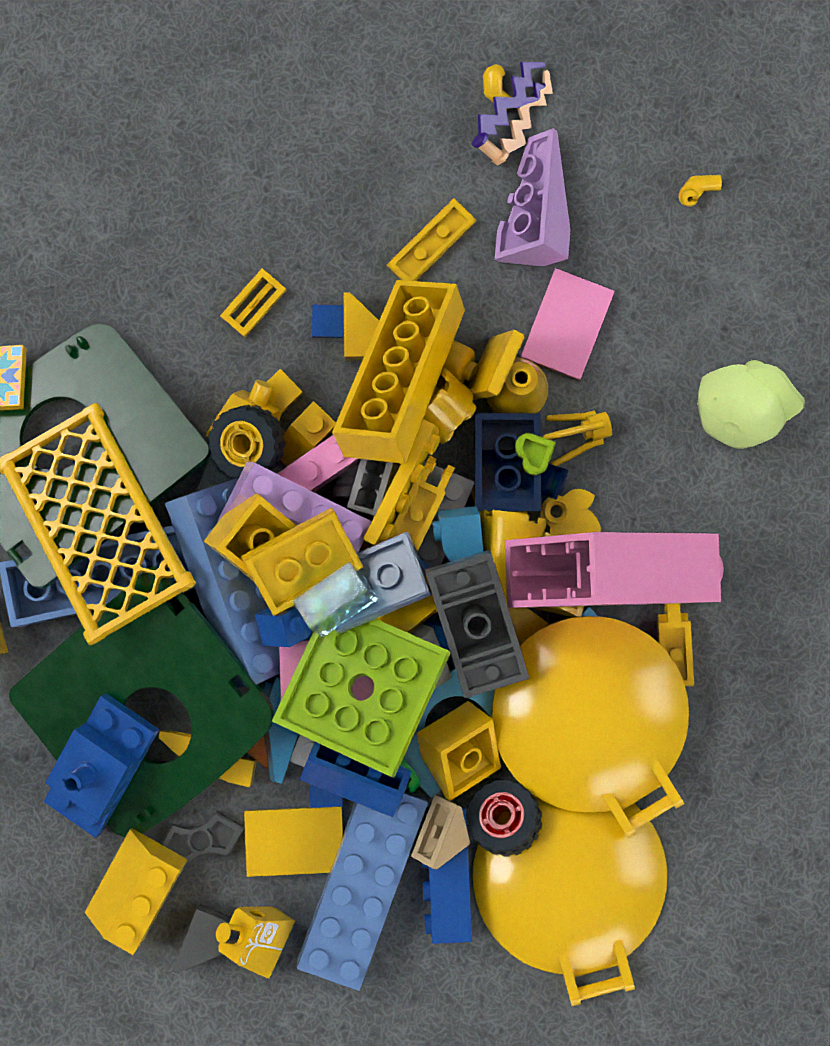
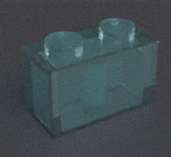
M348 562L293 600V603L309 629L324 637L378 598L363 574Z

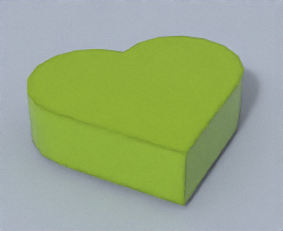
M530 433L522 434L517 439L515 451L523 459L522 465L526 473L537 476L546 470L556 442Z

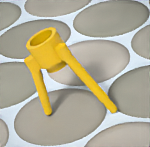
M595 410L586 413L547 415V421H584H581V426L543 435V438L551 440L583 433L585 440L591 439V441L552 461L551 466L557 467L595 446L603 445V438L612 436V427L606 412L596 414Z

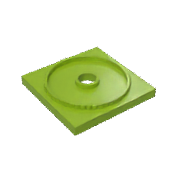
M326 603L272 722L394 778L451 652L377 619L338 633ZM359 677H370L374 682L372 695L366 700H357L352 693L353 683Z

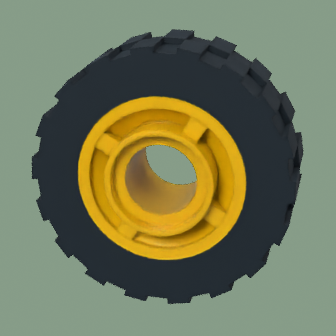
M243 405L223 412L219 415V419L215 420L212 424L213 428L209 431L208 436L210 438L208 446L212 453L211 457L213 462L217 463V467L221 471L226 472L229 477H237L239 479L247 461L254 462L271 470L282 459L284 454L283 448L285 447L283 435L285 434L279 425V420L274 418L269 410H264L261 406ZM244 435L251 442L250 449H247L243 443Z

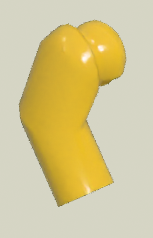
M497 64L487 67L483 74L484 95L491 102H493V97H511L503 90L502 79L505 76V71L502 66Z
M721 175L691 176L679 191L678 197L681 204L692 207L697 204V200L704 191H720L722 186Z

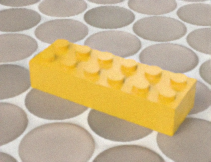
M396 280L332 431L344 457L406 463L465 312L457 284Z

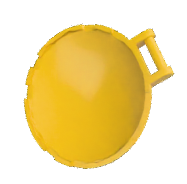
M602 616L563 619L538 630L520 645L529 679L495 689L492 701V719L497 747L505 765L515 779L534 796L555 807L585 813L611 810L628 838L636 834L635 830L672 807L677 809L684 805L683 800L667 775L671 772L683 750L689 725V704L682 676L666 650L650 635L624 621ZM662 786L667 794L666 796L629 819L626 817L623 809Z
M533 795L542 812V828L538 832L537 840L533 841L532 846L528 850L525 849L518 855L512 854L510 857H503L500 854L497 856L488 850L486 851L479 844L477 846L473 862V889L476 903L485 925L499 944L523 963L545 972L563 974L571 1006L580 1005L581 1000L622 989L625 992L635 990L627 956L637 949L652 931L660 916L667 890L665 853L654 826L651 822H648L635 830V835L628 838L611 810L596 813L569 811L555 807ZM635 803L623 809L628 819L642 811ZM503 812L498 818V825L508 823L511 818V812ZM618 966L620 972L618 977L581 987L576 985L574 977Z

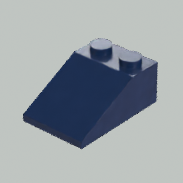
M475 413L474 483L475 506H477L478 511L541 512V474L534 476L526 473L522 465L523 459L515 451V443L522 434L530 433L541 437V413Z

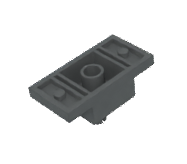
M487 550L426 569L425 573L464 698L529 679L491 551Z

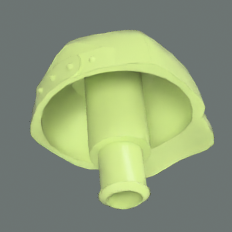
M751 360L745 365H730L703 376L698 391L697 405L702 426L707 434L730 447L744 449L774 438L782 430L786 421L801 412L804 408L805 400L786 374L778 367L764 364L761 361Z

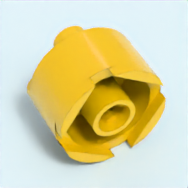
M444 366L423 417L424 420L436 425L439 429L438 436L441 437L439 442L441 444L448 442L453 436L454 430L463 420L471 418L476 410V405L472 403V391Z

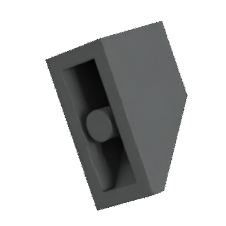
M200 904L196 909L172 972L178 974L220 956L222 953L219 952L218 946L220 943L216 939V930L221 923H229L232 916Z

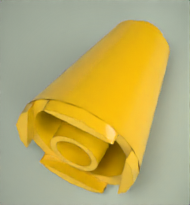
M516 357L500 394L487 397V402L495 413H538L547 400V378L537 364L528 359ZM516 380H520L524 384H519L516 382Z
M482 510L481 531L483 551L490 550L505 600L507 601L505 540L542 537L547 520L538 517L536 524L535 521L529 520L530 515L492 510L491 516L487 510Z

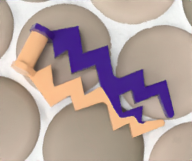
M520 62L522 77L511 76L514 96L493 97L495 115L478 114V135L473 139L471 145L479 148L497 166L506 161L510 152L527 144L522 130L532 128L529 108L547 106L544 94H553L548 70L543 71L542 84L532 83L530 70L545 67L544 62ZM533 87L535 97H527L525 88ZM506 108H517L521 120H509L513 139H499L502 150H500L488 140L489 135H497L495 126H509Z

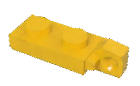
M680 603L664 604L665 614H658V622H656L657 642L666 650L676 664L685 686H694L691 621H688V613L680 612Z

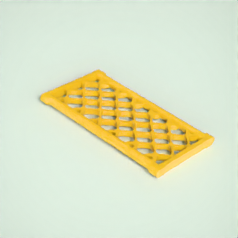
M99 403L86 407L78 414L14 451L0 457V473L5 474L85 630L83 635L88 645L96 644L109 634L196 584L191 572H186L105 423L103 419L105 414ZM87 421L91 423L84 434L70 432ZM61 437L58 448L55 451L42 449V447ZM69 437L83 440L80 451L76 456L63 454L66 440ZM90 442H101L106 450L98 461L84 458L87 445ZM42 453L54 456L49 472L34 470L37 458ZM32 454L27 467L15 466L16 462ZM63 458L75 461L72 475L68 478L55 474L59 461ZM84 463L97 466L93 481L90 483L77 480L80 466ZM115 468L120 476L112 488L98 485L103 469ZM33 475L47 477L41 494H30L25 486ZM54 480L68 482L65 496L62 499L48 497ZM76 485L90 488L87 500L82 505L70 502L72 490ZM97 490L111 493L108 507L104 510L91 507ZM119 495H130L134 502L127 515L113 512L115 500ZM47 502L61 504L55 521H44L39 513ZM68 507L82 509V515L77 526L73 527L62 523ZM90 512L104 514L101 528L97 532L84 529L87 515ZM112 517L126 520L120 537L105 534L108 522ZM134 522H144L149 530L142 542L127 540L130 526ZM61 529L75 531L72 545L68 549H58L53 540ZM83 534L97 537L91 554L77 552L76 550L79 539ZM105 539L119 543L113 559L98 556L101 543ZM129 544L141 548L136 564L130 565L120 562L125 545ZM159 550L164 560L160 563L157 570L142 568L146 551ZM76 556L89 558L90 560L84 576H72L68 569V566ZM98 561L111 564V570L105 582L91 579L94 565ZM117 568L133 569L132 579L128 587L113 585ZM141 572L153 574L156 577L153 588L149 593L135 590V584ZM162 578H175L177 583L157 594ZM89 584L104 586V592L99 604H87L82 594L86 591ZM112 589L126 592L124 604L120 610L107 608L105 605L108 594ZM133 595L148 597V600L127 611ZM104 612L119 615V617L100 628L98 627L97 622Z

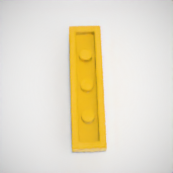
M423 419L406 463H401L363 538L366 542L377 545L392 538L396 526L392 525L398 513L403 514L411 498L408 493L413 483L418 484L422 479L426 469L423 463L428 453L432 455L439 445L441 437L438 436L439 429L436 425Z

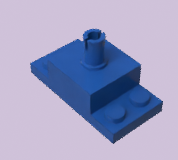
M107 693L100 696L87 722L73 730L45 783L51 789L43 802L93 837H98L102 834L160 729Z

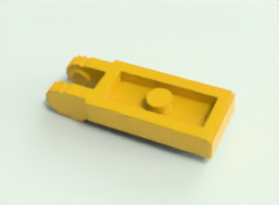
M429 456L425 464L426 469L422 479L418 484L413 483L408 494L411 496L410 502L404 513H399L394 523L396 528L392 536L393 538L408 532L412 537L417 552L446 494L444 490L455 469L450 465L444 469L438 487L427 483L426 480L436 465V458Z

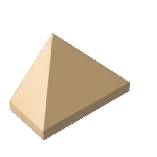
M434 795L411 857L437 870L470 844L462 807L441 796Z

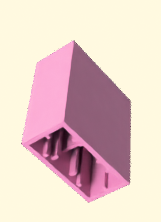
M590 532L505 540L508 608L721 602L720 582L723 577L724 567L719 555V534Z

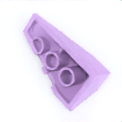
M552 128L528 138L517 171L518 176L522 178L521 184L515 193L509 194L507 200L508 204L513 205L508 222L500 221L497 230L494 260L498 262L547 266L568 259L570 222L557 130Z

